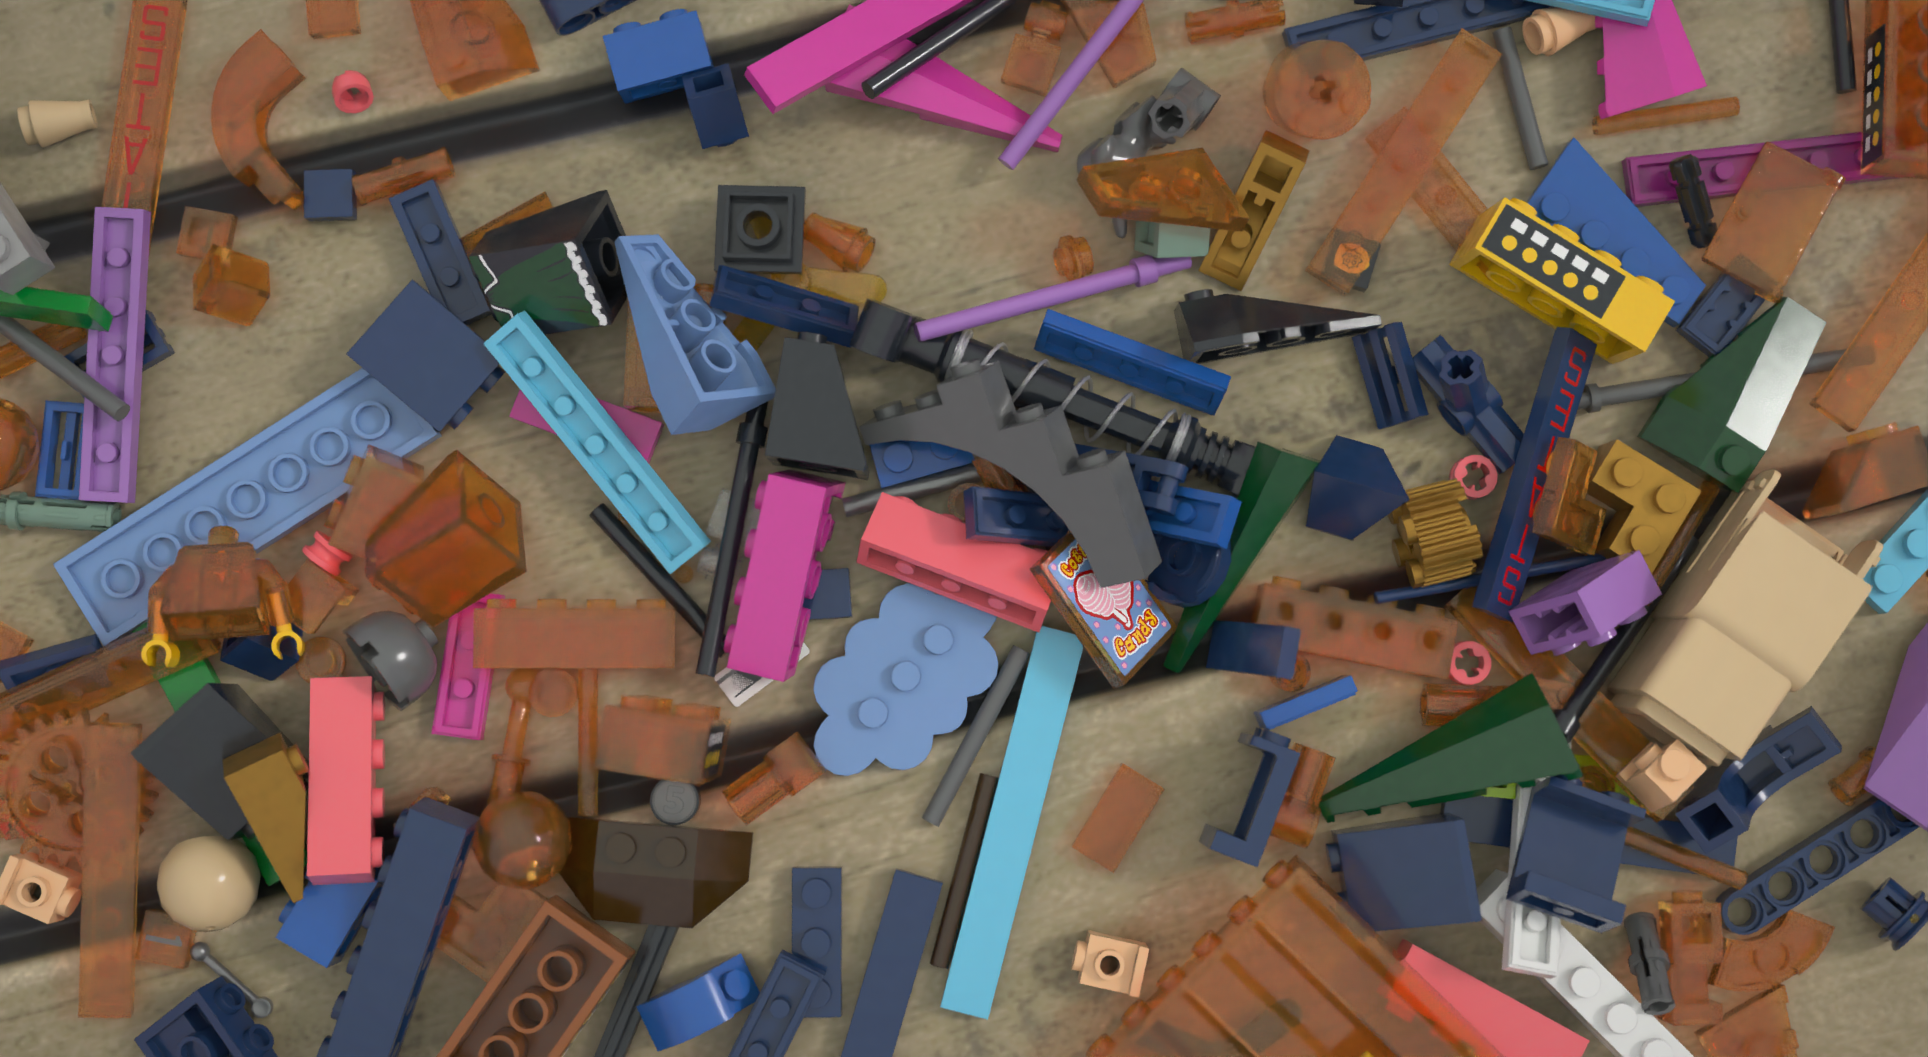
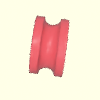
M1470 455L1460 459L1453 465L1449 473V480L1457 478L1461 482V487H1464L1467 499L1475 500L1488 495L1494 490L1497 484L1498 473L1490 459L1482 455ZM1468 464H1472V470L1480 468L1484 473V477L1479 480L1481 489L1478 491L1475 490V485L1466 487L1463 483L1462 478L1468 474L1465 468Z
M317 530L313 535L315 538L314 544L310 546L305 545L302 548V552L322 569L334 576H338L341 573L340 564L343 561L349 562L353 556L338 542Z
M1461 641L1451 645L1446 650L1443 657V668L1451 681L1458 684L1474 685L1482 682L1488 676L1491 670V657L1483 645L1475 641ZM1464 649H1467L1469 656L1478 658V667L1471 668L1474 674L1467 677L1465 670L1457 669L1455 665L1456 658H1463L1460 652Z

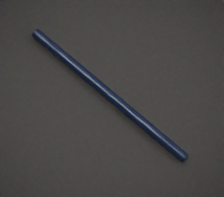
M1598 553L1531 564L1527 578L1577 569L1606 560V558ZM1482 573L1422 588L1407 586L1374 592L1373 599L1375 604H1382L1477 587Z

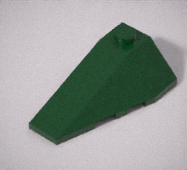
M1783 296L1738 334V338L1716 356L1712 355L1700 365L1701 369L1689 379L1669 390L1662 397L1637 437L1712 485L1739 493L1767 451L1827 322L1789 297Z

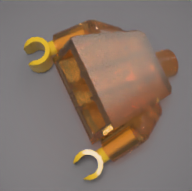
M215 526L211 528L208 532L207 544L188 545L178 551L175 563L168 566L148 591L147 631L153 634L152 640L144 645L141 652L142 660L148 666L154 667L156 665V652L160 647H164L166 651V667L173 668L178 664L180 650L177 645L168 641V634L171 641L270 635V626H276L277 635L272 640L271 649L274 655L281 660L283 658L280 651V643L283 639L292 637L296 640L299 656L303 655L305 643L297 633L292 631L291 622L295 621V616L286 581L269 560L257 557L253 544L239 542L238 531L229 526Z

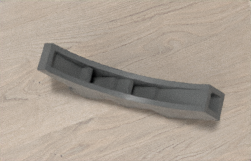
M976 358L959 363L950 368L952 373L950 377L936 385L937 390L917 396L915 398L916 404L903 407L901 400L886 403L873 409L875 417L859 426L865 445L897 440L934 442L971 452L1004 468L1034 490L1064 521L1085 552L1100 588L1146 579L1162 562L1125 450L1107 454L1105 448H1099L1078 455L1062 405L1043 410L1042 404L1036 403L1016 410L999 361L980 365L979 359Z

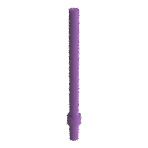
M1120 0L999 156L998 160L1010 170L1015 169L1144 0Z
M1150 255L1131 259L1127 266L914 323V332L918 342L1123 286L1135 284L1136 287H1142L1158 282V277L1191 268L1192 260L1191 257L1153 258Z

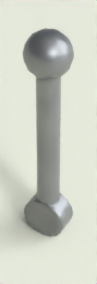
M197 942L192 945L190 949L192 959L200 962L203 961L215 973L222 976L227 983L237 985L243 991L245 999L252 1005L251 1011L255 1017L264 1018L272 1012L273 1002L267 997L259 998L210 954L208 944Z

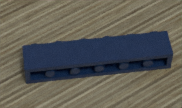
M428 797L422 798L410 808L403 809L393 833L395 837L399 838L394 855L389 854L386 857L378 875V882L383 884L379 899H374L371 902L362 922V928L368 930L363 946L358 945L355 948L347 966L346 973L352 975L348 990H343L339 994L332 1009L331 1019L337 1020L332 1036L327 1035L323 1040L316 1057H398L481 817Z

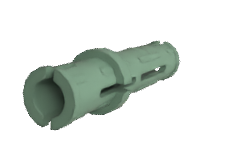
M13 491L10 495H0V525H7L11 530H23L25 527H48L53 529L104 532L121 521L122 511L119 508L120 504L118 502L37 498L28 496L26 492Z

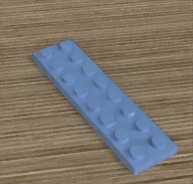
M361 368L58 560L53 565L104 647H107L128 637L133 633V630L154 618V601L156 598H167L168 608L172 605H178L203 589L204 586L202 584L208 586L210 581L217 580L212 579V577H222L431 444L442 435L366 370Z

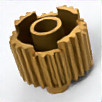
M1455 478L1405 490L1409 500L1388 514V518L1392 525L1397 524V531L1400 536L1399 538L1392 539V549L1397 565L1399 567L1406 566L1412 588H1422L1469 576L1476 572L1477 565L1473 560L1483 557L1482 544L1477 526H1471L1464 507L1459 505L1460 501L1467 500L1464 487H1461V482Z

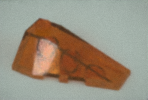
M410 0L421 42L436 86L449 101L540 71L526 27L505 0Z

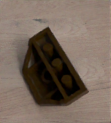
M558 816L553 866L593 920L694 928L749 882L754 832Z

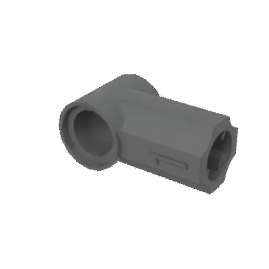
M1180 68L1148 112L1152 119V131L1164 140L1173 136L1183 137L1190 129L1196 131L1210 114L1221 95L1184 68Z

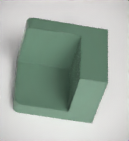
M1190 201L1137 202L1134 250L1156 258L1206 256L1209 252L1212 208Z

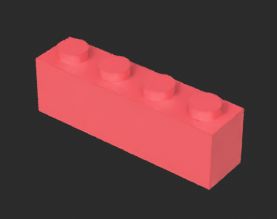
M884 492L881 493L863 533L856 562L1038 633L1058 585L1057 580L1048 569V565L1056 558L1048 551L1039 548L1031 549L1014 543L966 539V524L958 517L946 513H936L918 506L907 497H894Z
M372 676L310 678L307 877L312 885L375 882V868L382 867L385 860L384 838L375 837V818H384L385 815L384 788H376V769L385 768L384 739H376V721H385L384 691L376 692Z
M1402 939L1376 988L1378 993L1388 999L1384 1006L1386 1009L1409 1022L1412 1021L1415 1014L1432 1023L1428 1032L1455 1046L1460 1038L1475 1046L1472 1053L1474 1057H1582L1590 1041L1405 939Z

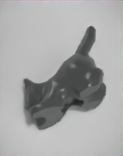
M1153 95L1141 104L1138 102L1132 104L1116 120L1112 135L1108 134L1104 138L1093 141L1079 153L1077 158V172L1080 178L1091 181L1100 192L1113 198L1112 223L1119 238H1124L1127 234L1130 191L1137 182L1148 150L1156 146L1164 148L1167 144H1174L1176 142V139L1173 137L1164 140L1152 131V119L1148 112L1156 102V98Z

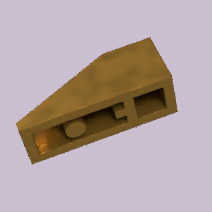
M1268 130L1265 131L1212 240L1209 252L1201 263L1199 272L1239 291L1243 290L1306 164L1309 154L1308 149Z
M278 733L223 759V773L225 781L292 902L295 903L303 899L306 798L303 774L309 772V768L299 747L296 744L287 747L281 733Z

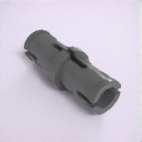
M1637 912L1628 915L1623 922L1632 954L1628 958L1630 972L1637 977L1642 1010L1649 1015L1669 1013L1676 1006L1672 998L1667 975L1671 965L1668 954L1661 949L1656 917L1654 918V915L1648 912Z

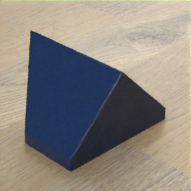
M1335 436L1321 459V463L1314 471L1306 527L1353 541L1355 537L1409 500L1383 448L1342 436Z

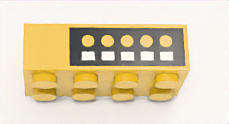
M1504 197L1476 218L1451 260L1450 266L1556 330L1557 327L1574 329L1597 344L1595 354L1611 364L1646 352L1675 303L1673 299L1663 294L1664 288L1659 283L1645 276L1635 277L1620 268L1622 265L1621 261L1615 256L1602 250L1592 251L1578 242L1579 236L1574 231L1559 224L1551 226L1536 216L1537 211L1534 207L1520 199L1512 198L1509 200Z

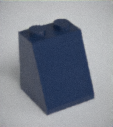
M1439 813L1331 830L1333 843L1325 845L1330 872L1339 873L1342 890L1341 892L1334 893L1336 913L1339 922L1347 921L1348 928L1353 933L1482 921L1465 820L1451 813Z

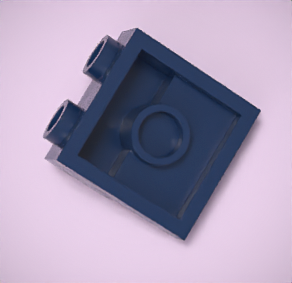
M222 976L197 989L134 1039L146 1057H278L272 1049L274 1038L270 1030L262 1024L254 1023L244 1008L246 999L243 991L235 984L226 983Z

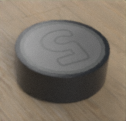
M680 775L669 776L659 781L653 788L650 796V806L653 814L658 820L668 825H681L688 822L697 814L701 804V795L697 785L689 778Z

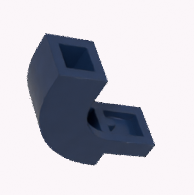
M1810 706L1775 728H1772L1771 725L1764 728L1741 761L1724 758L1719 767L1711 766L1683 795L1675 815L1704 853L1707 854L1748 831L1753 814L1765 800L1792 780L1841 753L1842 745L1814 708Z

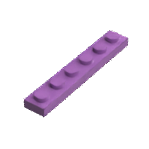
M95 207L90 296L111 312L110 314L113 315L109 332L88 329L86 373L130 406V411L123 420L116 421L84 397L79 500L135 503L151 212L144 209Z

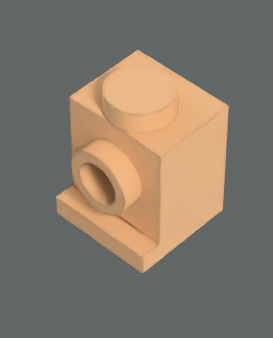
M1677 738L1663 747L1651 741L1616 777L1653 813L1675 802L1707 767Z
M33 852L10 855L0 877V905H5L46 924L62 921L65 917H69L79 904L82 891L78 888L84 874ZM37 884L42 892L40 898L33 896Z
M1088 930L1086 941L1077 940L1071 970L1079 971L1078 980L1080 984L1121 992L1139 998L1149 947L1145 942ZM1111 955L1118 959V967L1112 973H1106L1100 969V962L1105 956Z

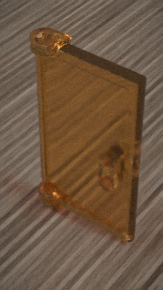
M1765 142L1701 260L1756 289L1754 294L1773 303L1780 302L1784 295V287L1837 190L1842 188L1846 180L1845 177L1828 167L1823 170L1773 143ZM1738 211H1740V214H1741L1743 217H1747V218H1746V219H1741V218L1738 216Z

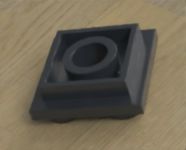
M718 185L715 273H717L719 265H724L755 274L802 275L806 188L795 186ZM757 217H766L772 221L770 233L761 239L749 237L746 233L749 222Z

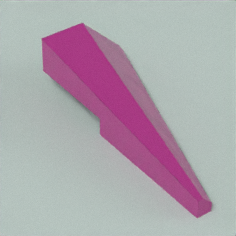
M1655 0L1647 27L1595 16V28L1603 30L1604 57L1597 61V75L1605 76V102L1598 105L1600 119L1707 86L1672 0Z
M849 5L846 12L855 6ZM909 39L901 41L825 85L827 92L919 114V119L1008 141H1012L1031 116L938 57L933 58L876 98H868L863 92L862 82L917 46V44ZM1047 126L1032 146L1059 152L1062 134Z

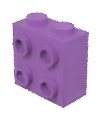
M1636 550L1570 570L1508 612L1531 655L1552 650L1554 656L1578 647L1582 641H1586L1588 646L1592 647L1613 638L1617 634L1615 626L1631 623L1646 615L1648 612L1645 606L1662 595L1640 550Z

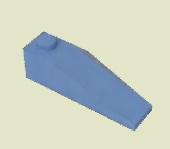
M659 234L618 236L614 243L650 391L671 435L712 430L773 399L776 388L757 351L747 339L740 343L723 323L727 318L726 314L720 309L710 308L693 288L696 282L695 277Z

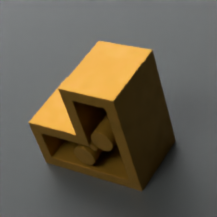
M1618 439L1598 447L1575 485L1616 511L1592 552L1604 556L1607 560L1640 550L1651 573L1655 570L1701 493V490Z

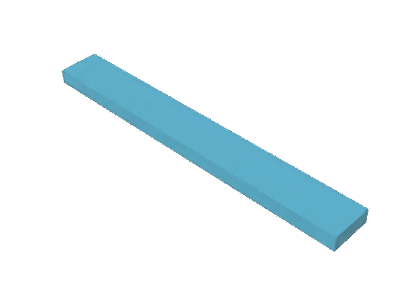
M1045 626L1041 627L1039 633L1036 632L942 996L941 1008L987 1020L989 1018L1086 639L1084 636Z

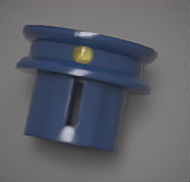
M1891 877L1886 879L1860 908L1882 927L1878 937L1880 939L1888 938L1892 942L1891 946L1894 951L1904 946L1928 922V901L1925 900V892L1921 890L1912 895Z

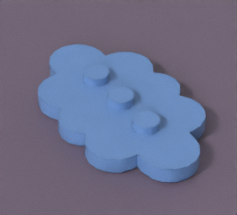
M911 583L896 586L889 591L880 604L879 618L862 620L851 627L846 636L845 656L829 660L821 666L815 677L813 690L816 701L828 715L817 730L814 741L816 757L822 766L836 775L849 776L860 773L875 758L889 768L899 770L914 768L923 762L932 749L933 736L949 733L958 728L966 717L967 697L981 694L992 685L996 678L998 659L995 650L984 636L991 629L997 616L945 596L935 595L932 591Z

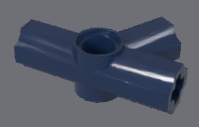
M1439 335L1412 357L1418 378L1437 399V408L1445 421L1458 434L1468 436L1484 457L1491 460L1497 472L1501 474L1515 464L1524 433L1502 408L1504 403L1500 394L1487 380L1483 359L1472 349L1466 351L1453 350L1442 335Z

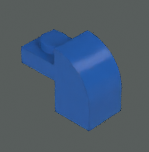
M740 953L692 979L668 988L636 1007L657 1051H661L688 1041L733 1018L735 1013L756 1002L760 991Z

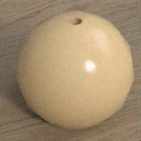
M203 836L185 840L176 844L160 864L157 891L161 907L176 923L194 931L213 932L223 930L247 915L255 903L260 883V870L256 857L238 839L227 840L223 836Z

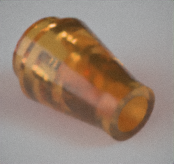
M815 212L811 213L805 221L804 240L814 245L845 272L851 269L858 273L864 269L873 254L876 239L868 235L867 228L826 218Z

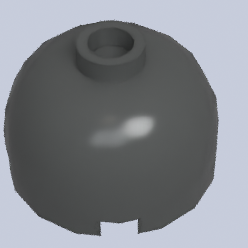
M387 610L373 612L343 630V634L348 637L345 639L348 646L368 676H372L373 681L377 680L382 687L388 685L390 690L385 692V697L398 710H404L430 688L437 671V658L432 647L438 644L439 641L423 619L414 624L404 614Z

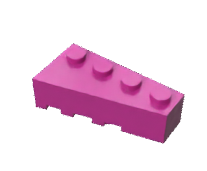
M793 469L768 474L767 481L762 480L760 482L755 498V509L761 510L757 529L752 528L750 530L744 550L745 557L750 558L747 576H741L734 595V604L740 606L736 625L731 624L729 626L724 641V652L729 654L727 668L785 682L795 675L811 615V610L803 607L804 599L811 600L818 588L823 569L821 568V562L816 561L817 552L824 550L827 540L831 541L835 521L832 520L831 514L828 513L832 497L842 499L846 482Z

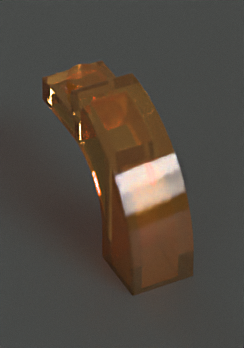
M260 29L237 49L221 72L212 100V132L216 147L224 164L236 179L248 187L255 183L257 188L274 205L281 200L290 208L296 210L304 203V191L275 159L268 142V124L270 116L280 100L304 81L306 77L276 42Z

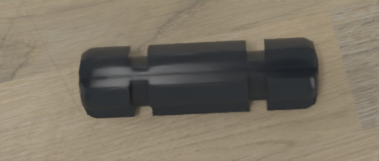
M1692 154L1677 157L1670 161L1669 169L1673 181L1677 180L1678 183L1675 190L1685 223L1689 222L1690 225L1687 229L1691 244L1698 249L1706 248L1716 244L1720 239L1716 222L1712 223L1711 220L1714 217L1705 181H1700L1699 178L1702 174L1699 160Z

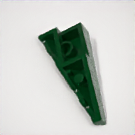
M1259 441L1257 442L1237 497L1242 503L1230 537L1231 563L1226 579L1212 597L1200 605L1183 609L1163 666L1176 673L1182 671L1314 477V471L1321 463L1320 460L1284 448L1280 449Z
M1533 673L1319 797L1316 801L1326 822L1331 823L1335 822V815L1363 810L1370 816L1381 814L1382 806L1407 802L1411 808L1487 795V788L1518 783L1523 789L1536 786V779L1564 774L1568 780H1574L1582 777L1583 774Z

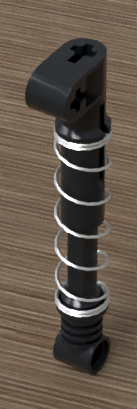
M871 298L866 299L849 344L850 346L890 362H902L934 374L939 383L952 375L950 368L959 363L976 358L979 359L980 365L999 361L1015 407L1023 408L1041 403L1043 410L1062 405L1067 419L1084 425V436L1087 442L1095 441L1103 432L1126 441L1127 453H1131V444L1141 447L1135 453L1137 455H1141L1145 449L1159 454L1160 459L1174 461L1189 468L1187 474L1194 469L1196 470L1195 477L1201 478L1203 473L1207 474L1206 481L1210 483L1217 478V485L1239 495L1256 448L1255 446L1235 440L1231 445L1229 444L1230 438L1227 436H1223L1220 441L1217 439L1218 433L1214 431L1211 432L1210 436H1207V429L1201 427L1197 418L1191 417V415L1187 416L1184 413L1178 420L1176 409L1170 410L1163 419L1135 409V396L1133 392L1126 394L1120 402L1093 393V381L1090 375L1082 378L1075 386L1073 385L1075 377L1050 368V363L1047 359L1037 363L1027 358H1021L1009 353L1004 342L993 347L973 339L972 330L966 329L918 342L914 332V323L926 319ZM1088 380V390L1080 388ZM1129 397H1131V407L1124 405ZM1173 414V422L1170 423L1167 420ZM1089 427L1097 430L1096 434L1089 438Z

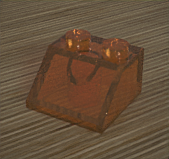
M1895 421L1846 436L1848 446L1830 452L1802 513L1805 520L1841 514L1928 486V451L1919 426L1899 430Z

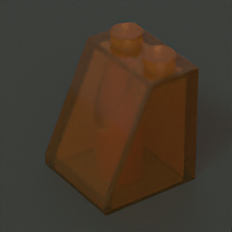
M455 450L429 474L365 541L366 578L373 587L385 591L400 602L407 612L419 616L429 625L435 627L527 572L521 503L458 450Z

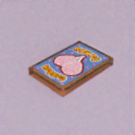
M1070 530L1029 569L1113 688L1124 686L1177 629L1176 624L1158 598L1149 590L1144 579L1100 588L1085 552Z

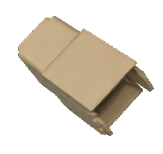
M1775 469L1762 471L1753 480L1746 481L1739 493L1731 492L1699 538V545L1650 615L1655 620L1608 686V689L1615 694L1608 705L1609 708L1663 746L1678 738L1705 765L1719 767L1724 758L1739 761L1744 758L1787 693L1800 690L1813 677L1872 591L1871 588L1873 586L1865 582L1863 578L1869 569L1876 567L1881 560L1878 556L1883 549V544L1879 541H1862L1848 556L1844 554L1841 548L1768 499L1767 497L1781 477V473Z

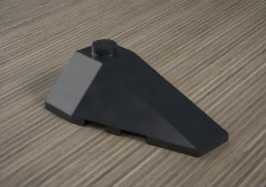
M1212 289L1198 290L1185 294V301L1179 302L1174 310L1183 359L1197 364L1365 334L1382 325L1381 317L1377 314L1233 294L1214 296Z

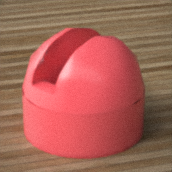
M348 70L344 74L336 76L333 80L332 95L335 105L339 110L345 113H359L370 107L374 96L371 85L365 75L358 71ZM350 88H357L360 92L353 95Z

